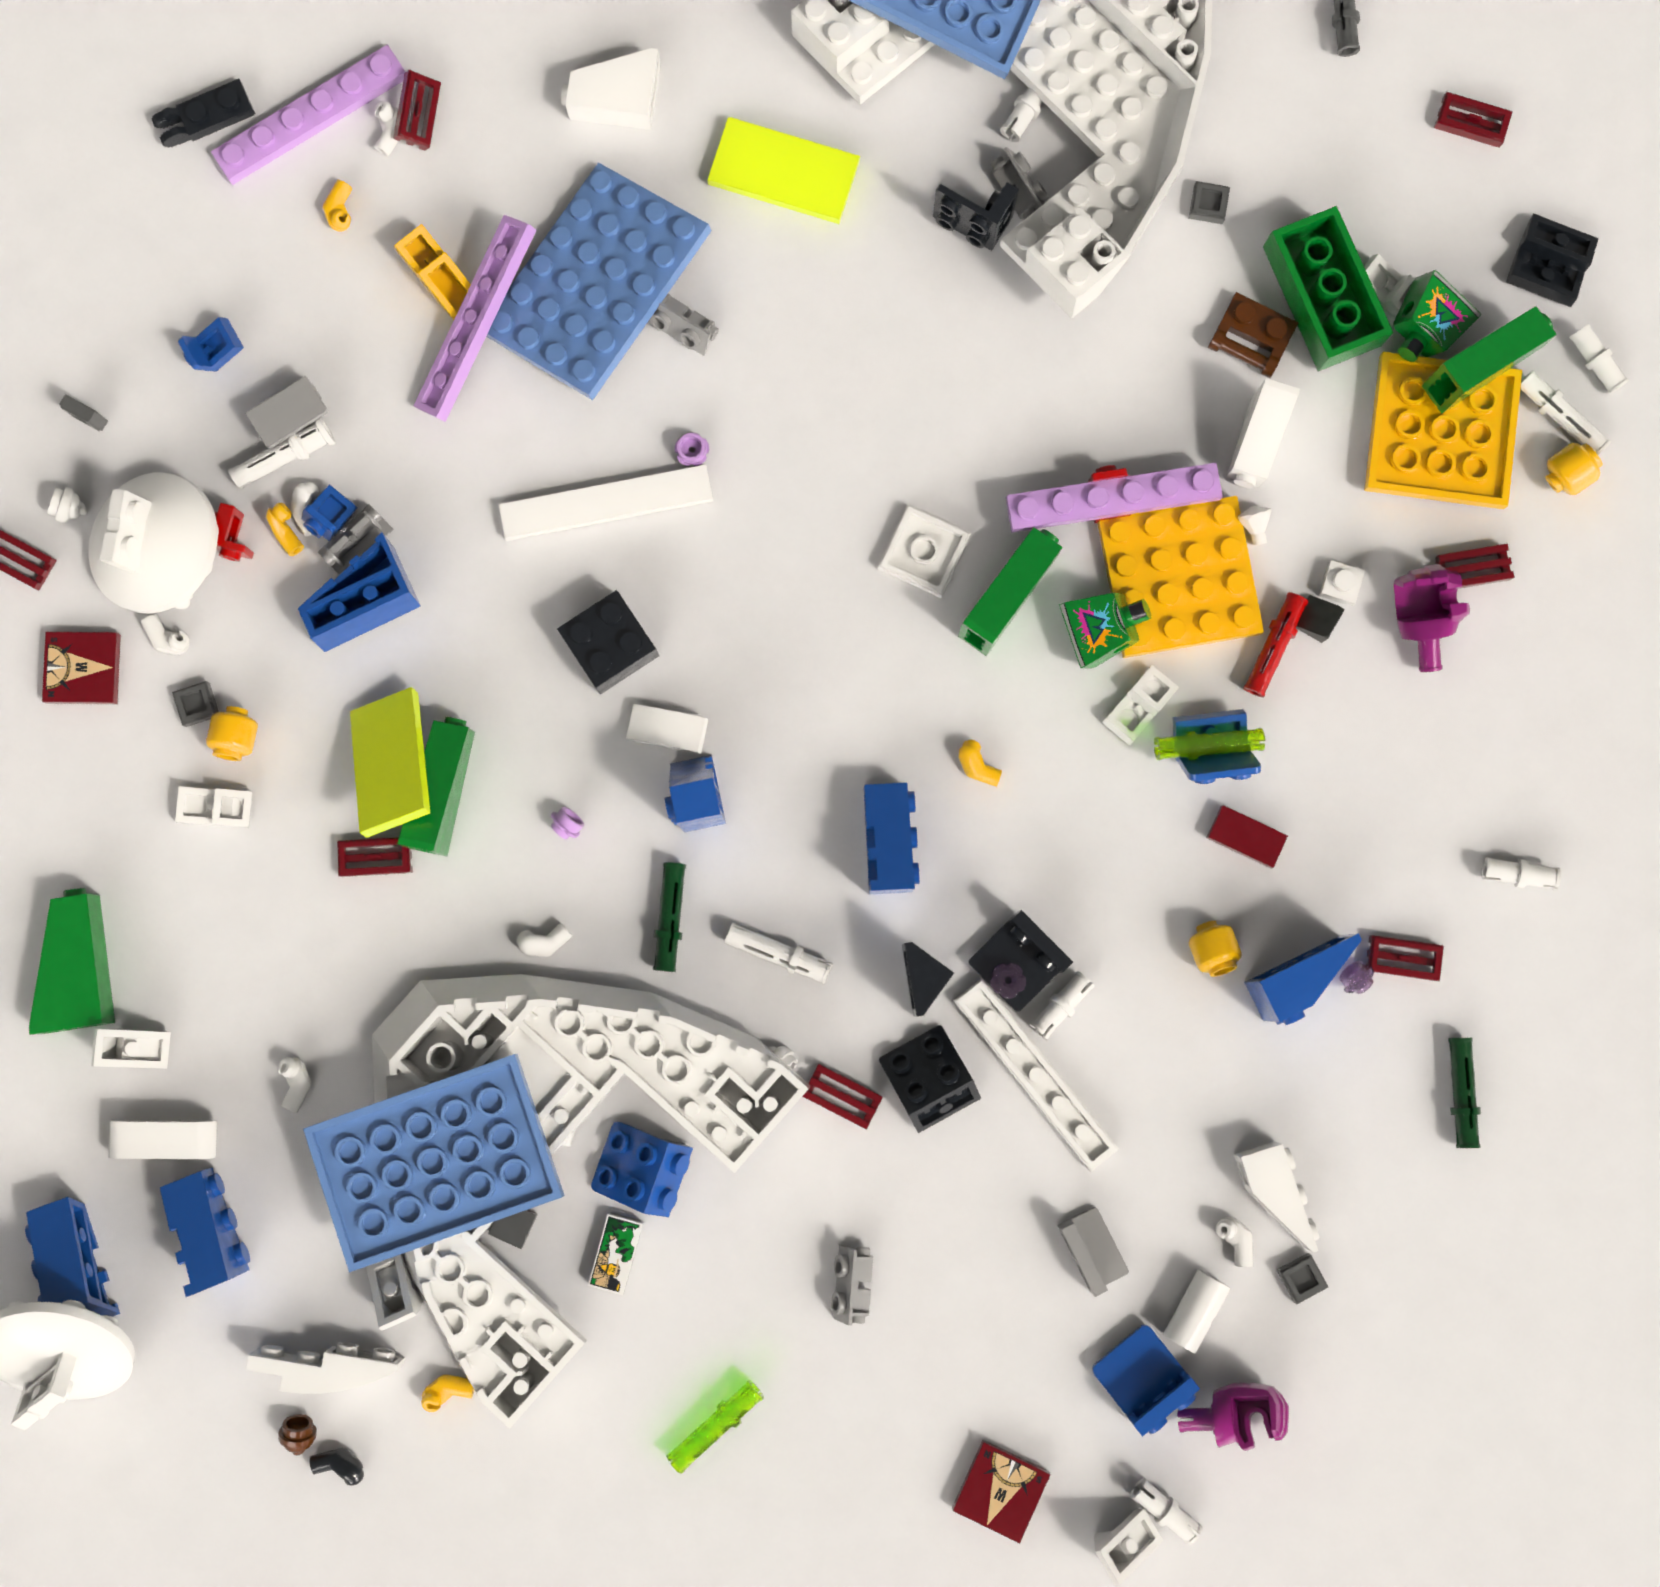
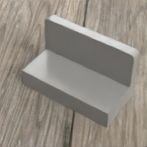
M304 376L245 414L264 444L271 449L326 415L328 409L322 402V397L314 385Z
M1096 1207L1057 1225L1094 1297L1108 1291L1107 1284L1129 1273Z

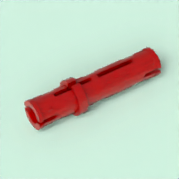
M1292 592L1287 593L1285 602L1276 620H1272L1269 625L1271 629L1269 636L1257 658L1247 683L1243 687L1246 692L1264 698L1265 692L1279 666L1290 639H1294L1298 632L1296 626L1308 604V600L1303 596Z

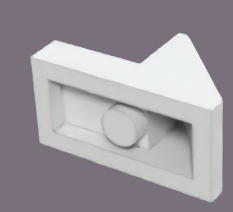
M122 1028L95 1029L91 1066L167 1069L171 1032L128 1030Z
M403 1254L366 1266L378 1327L381 1330H385L417 1315L423 1304V1299L412 1288Z
M1145 1508L1135 1509L1113 1531L1100 1532L1094 1535L1095 1552L1113 1584L1120 1585L1163 1542V1539Z

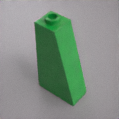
M1537 306L1533 307L1444 362L1422 385L1423 389L1441 414H1443L1544 347L1557 335L1553 330L1552 321L1546 314L1541 313Z
M1035 527L1032 528L962 623L958 634L959 638L985 656L989 654L1060 554L1063 547L1058 544L1059 539L1054 534L1045 529L1039 531Z
M445 717L444 722L433 721L424 751L430 814L404 823L398 839V845L412 850L448 856L475 735L472 729L466 727L467 721L452 717Z
M86 888L63 891L64 897L50 899L29 1022V1035L49 1034L115 1023L100 895L87 894Z

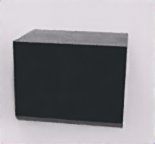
M913 942L902 944L912 1012L915 1017L924 1016L954 972Z

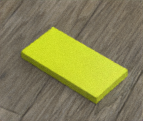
M728 116L707 181L708 185L840 224L860 162V156Z
M409 687L350 711L359 833L367 838L430 814L418 692L413 687Z

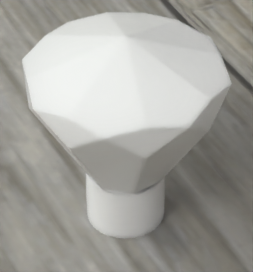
M1252 506L1238 515L1240 523L1251 534L1253 545L1267 543L1265 530L1271 514V508Z

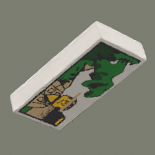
M613 1213L607 1214L588 1286L619 1295L624 1294L644 1222Z

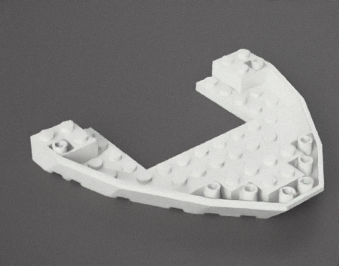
M804 0L791 10L792 36L859 104L863 103L935 45L849 0ZM1041 0L1010 70L1028 88L1033 89L1039 98L1099 157L1092 165L1005 235L1000 242V247L1071 319L1101 294L1127 261L1183 167L1211 56L1212 0Z
M526 974L420 980L372 1034L374 1103L510 1055L518 1054L551 1156L622 1076L626 1074L735 1173L810 1088L806 1081L758 1038L655 993ZM491 1222L403 1254L409 1273L481 1403L510 1429L587 1340L478 1240L493 1223Z

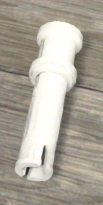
M321 417L275 447L257 454L247 461L228 469L236 486L241 490L246 485L297 458L299 460L308 459L311 452L326 444L332 446L336 444V441Z

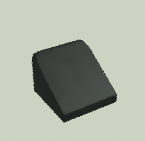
M1309 595L1307 597L1308 604L1300 617L1296 629L1323 643L1330 637L1345 609L1339 605Z

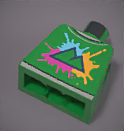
M1433 270L1416 277L1393 322L1394 329L1405 338L1398 349V353L1403 359L1410 362H1415L1420 354L1430 357L1442 353L1481 316V313L1438 271Z
M1108 593L1059 604L1080 668L1085 669L1095 668L1137 643L1139 635L1135 625L1151 619L1150 608L1144 599L1128 604L1122 593Z

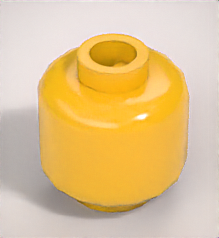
M1570 443L1548 459L1547 469L1549 474L1545 476V479L1556 493L1563 490L1569 495H1577L1599 479V468L1603 463L1597 453L1587 443L1582 446L1578 443Z
M227 706L226 712L221 711L212 715L206 745L213 750L212 755L229 761H241L243 756H248L253 751L258 724L255 720L248 717V710Z
M1208 921L1197 926V933L1190 938L1188 943L1199 971L1209 973L1211 977H1217L1237 968L1236 963L1242 957V952L1233 929L1228 925H1217L1216 921Z

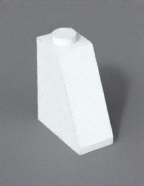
M649 48L570 71L569 83L563 84L561 93V104L566 106L569 119L651 130L661 67L658 49Z
M1265 378L1250 399L1226 476L1234 479L1236 485L1250 489L1255 488V486L1260 488L1268 478L1299 395V388Z

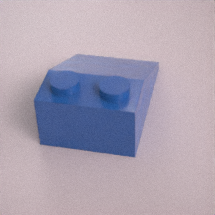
M1359 933L1340 935L1245 981L1244 983L1263 1021L1276 1022L1277 1025L1282 1023L1289 1025L1304 1018L1305 1014L1303 1011L1315 1004L1362 941Z

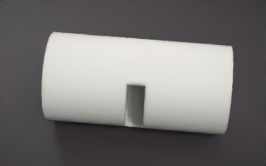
M1198 1269L1163 1335L1196 1354L1231 1288Z

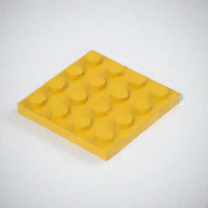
M1383 351L1379 356L1364 491L1503 510L1508 507L1522 370L1509 369L1441 414L1422 385L1447 360L1419 356L1415 362H1410L1403 359L1399 353Z
M1237 496L1221 498L1219 501L1131 514V516L1102 520L1097 523L1110 593L1124 594L1128 604L1144 599L1151 611V619L1135 625L1139 641L1122 651L1123 658L1257 636L1264 633L1244 528L1238 519V515L1241 513Z

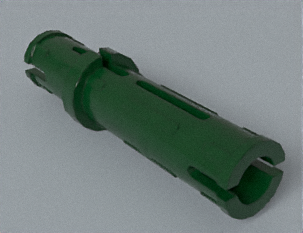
M665 862L663 863L658 930H654L653 938H657L653 970L676 972L678 940H682L683 934L679 932L686 864Z
M1448 1038L1454 1107L1450 1108L1451 1115H1455L1456 1148H1481L1477 1116L1481 1114V1107H1477L1472 1051L1473 1038Z

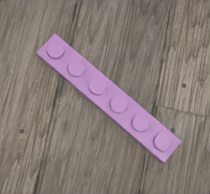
M387 44L212 150L211 153L228 180L234 185L403 82L405 70Z
M507 215L503 216L416 399L414 407L446 422L534 237L536 229L531 225Z
M1217 463L1010 494L1005 499L1011 533L1032 530L1033 527L1039 529L1219 501L1223 496Z

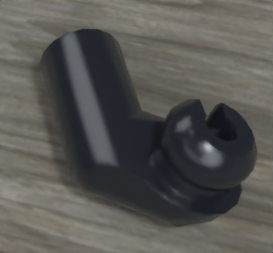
M339 1448L310 1456V1468L314 1475L333 1470L350 1486L357 1485L363 1480V1464L347 1449Z

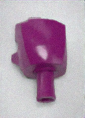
M1440 564L1427 565L1420 569L1411 570L1406 575L1394 580L1398 629L1402 639L1417 641L1420 672H1435L1443 669L1439 639L1455 634L1460 621L1470 614L1469 603H1459L1457 601V591L1462 588L1461 575L1457 571L1445 569Z
M1232 1383L1214 1390L1211 1408H1185L1180 1411L1178 1410V1418L1194 1419L1193 1421H1178L1180 1433L1188 1431H1213L1218 1448L1237 1442L1242 1450L1248 1451L1255 1448V1441L1251 1430V1416L1254 1413H1261L1268 1437L1279 1441L1288 1433L1289 1405L1274 1386L1258 1383Z

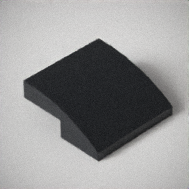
M1533 213L1516 251L1506 282L1572 307L1578 298L1584 274L1592 263L1599 238Z

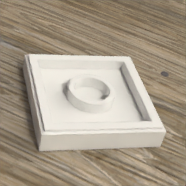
M907 504L878 565V570L942 598L971 533Z

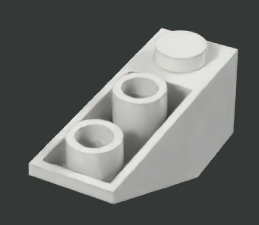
M1274 1141L1233 1154L1245 1190L1305 1249L1313 1253L1317 1252L1318 1248L1315 1240L1319 1239V1233L1313 1219L1307 1218L1303 1206L1307 1204V1197L1301 1183L1295 1182L1292 1169H1295L1296 1165L1288 1147L1284 1148L1282 1143Z

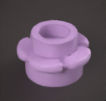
M693 432L683 435L675 444L678 461L685 466H699L703 464L707 459L706 453L709 452L707 440ZM694 447L695 452L690 453L689 448Z
M563 806L558 812L551 814L553 819L551 827L560 837L568 839L569 837L577 838L580 835L579 831L583 828L584 823L571 809Z

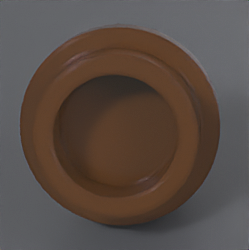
M302 1414L292 1415L283 1421L278 1432V1440L287 1451L298 1456L313 1444L316 1439L317 1429L309 1416Z

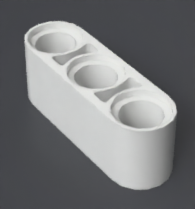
M126 1119L110 1121L109 1158H216L217 1120Z

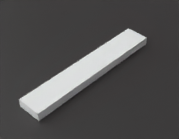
M701 465L499 504L504 536L509 541L712 502L713 496L707 466Z
M982 978L953 1000L1090 1172L1119 1149Z

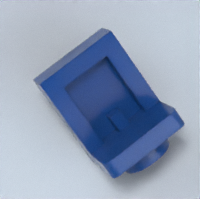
M222 317L214 320L196 337L182 336L178 340L184 352L185 360L195 370L217 372L244 348L228 318Z
M329 484L311 505L305 507L301 519L304 521V527L317 538L323 536L330 541L353 516L358 507Z

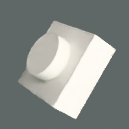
M1333 560L1329 561L1318 596L1353 606L1356 604L1365 570Z

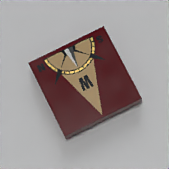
M45 632L42 702L46 704L118 705L121 635L117 632Z
M982 1440L952 1506V1511L1020 1544L1051 1474L1049 1471Z

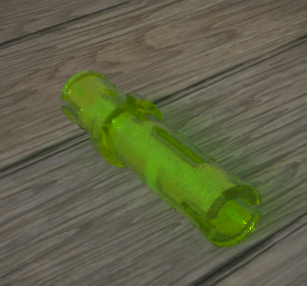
M1262 728L1206 734L1188 731L1183 736L1155 737L1154 745H1158V747H1154V754L1157 760L1179 757L1197 760L1202 755L1263 751L1265 744L1260 743V741H1265V734Z
M748 1380L727 1401L722 1400L717 1404V1410L672 1452L666 1455L668 1461L673 1460L670 1464L678 1473H684L698 1457L731 1427L737 1428L742 1423L741 1418L764 1399L763 1393H758L760 1389L756 1384Z

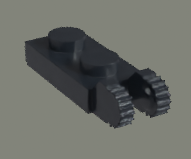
M236 79L176 105V108H165L152 116L153 118L151 119L154 126L160 129L183 122L184 127L171 128L161 135L162 145L169 148L190 140L196 141L252 117L256 113L240 79Z

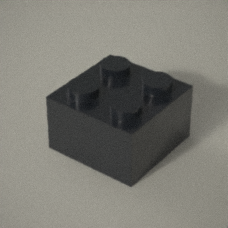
M617 590L557 628L600 695L659 657L657 649Z

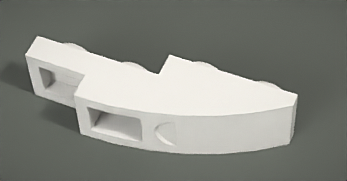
M338 1342L337 1346H332L324 1352L323 1359H320L319 1353L313 1351H298V1355L284 1353V1348L281 1346L262 1345L261 1349H257L248 1355L245 1370L282 1376L279 1389L282 1392L321 1394L358 1388L379 1381L398 1371L404 1365L405 1358L395 1356L394 1350L386 1348H374L373 1352L359 1350L358 1344L350 1342Z

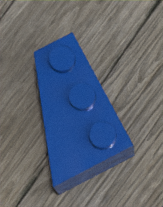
M383 532L374 539L375 543L360 557L356 555L349 561L350 566L336 579L330 578L298 608L310 638L324 652L421 607L394 546Z
M712 755L670 763L669 789L671 796L664 799L668 818L674 822V825H678L685 833L726 824Z
M907 782L866 784L863 790L869 895L913 892L915 884L920 883L919 863H913L912 848L918 847L917 828L910 826V813L916 811L915 792L908 791Z
M213 1168L201 1170L159 1187L169 1230L177 1232L182 1248L181 1251L175 1253L177 1263L179 1265L185 1263L190 1284L183 1286L185 1297L221 1284L250 1270L248 1266L250 1262L249 1251L246 1245L238 1239L235 1230L238 1226L236 1216L233 1210L226 1206L222 1195L225 1193L224 1183L220 1175L214 1173Z
M65 1197L27 1211L28 1225L25 1227V1234L28 1242L32 1245L34 1255L31 1268L34 1277L39 1283L40 1295L38 1296V1302L63 1303L67 1300H75L81 1302L85 1309L100 1315L113 1317L120 1314L118 1304L110 1305L103 1283L110 1281L107 1271L99 1272L94 1258L93 1250L99 1248L85 1204L73 1198Z

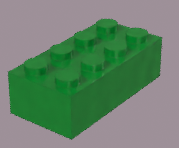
M1337 206L1271 232L1263 249L1295 321L1299 322L1297 326L1318 372L1379 348L1388 340L1394 332Z

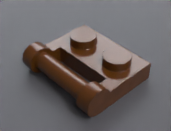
M1236 292L1208 348L1215 352L1220 349L1262 370V375L1271 378L1299 322ZM1227 332L1271 352L1269 358L1226 337Z

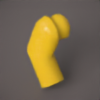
M337 179L322 208L328 225L332 229L342 232L347 230L351 223V217L344 203L350 195L352 187Z
M276 503L273 508H268L266 519L275 538L287 554L295 556L304 549V545L286 522V520L291 518L290 509L284 503Z
M966 740L959 749L958 756L965 774L969 778L997 787L1002 770L984 764L980 753L981 745L975 740Z
M444 1374L424 1389L421 1405L426 1411L435 1412L453 1395L472 1399L474 1389L467 1378Z

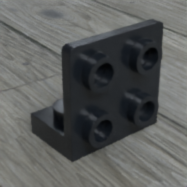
M1006 182L1000 193L996 190L993 192L984 209L946 186L939 184L935 193L933 217L944 229L948 231L956 230L965 235L968 242L975 247H985L992 251L1013 218L1019 189Z
M1020 910L968 960V963L1016 1012H1020L1058 973H1063L1073 961Z
M941 1025L934 1027L879 1058L883 1070L918 1133L982 1099L974 1080Z

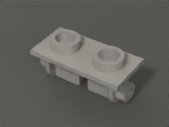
M1005 147L1004 150L1008 157L1004 159L1000 156L993 160L991 163L993 168L991 173L1002 189L1006 182L1019 189L1015 211L1020 219H1026L1041 207L1049 196L1038 180L1033 183L1027 172L1031 170V167L1021 152L1015 154Z
M667 294L648 323L652 324L655 329L665 332L680 341L686 348L704 356L709 340L713 341L719 332V329L715 327V322L696 311L689 318H686L684 315L688 311V306Z
M368 504L318 553L340 575L350 566L349 561L356 555L360 557L375 543L374 539L381 532L387 536L394 529Z
M839 1245V1252L834 1260V1272L837 1279L836 1292L833 1293L831 1299V1308L834 1319L846 1325L865 1323V1317L869 1316L871 1289L858 1288L859 1282H871L873 1256L870 1255V1248L856 1247L855 1250Z

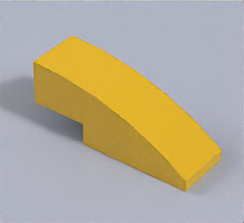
M421 224L396 243L394 249L454 320L471 284Z

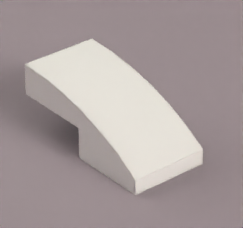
M1378 253L1370 257L1364 268L1382 308L1397 316L1415 278L1411 274L1402 276Z
M1151 665L1102 723L1130 746L1179 687L1156 667Z
M633 704L626 739L701 754L708 719L682 712Z
M179 786L175 822L249 828L252 791Z

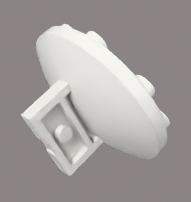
M163 472L144 474L129 480L118 489H112L111 496L103 504L94 521L89 540V564L93 578L101 592L116 605L138 613L162 612L179 605L198 589L205 577L211 573L217 549L219 528L214 510L208 498L193 483L177 475Z
M67 1300L63 1303L11 1302L7 1308L0 1310V1380L22 1391L11 1425L26 1430L38 1419H44L49 1411L58 1403L62 1404L65 1400L102 1396L122 1386L132 1372L135 1362V1349L130 1338L118 1326V1320L112 1316L100 1315L85 1309L81 1302L75 1300Z

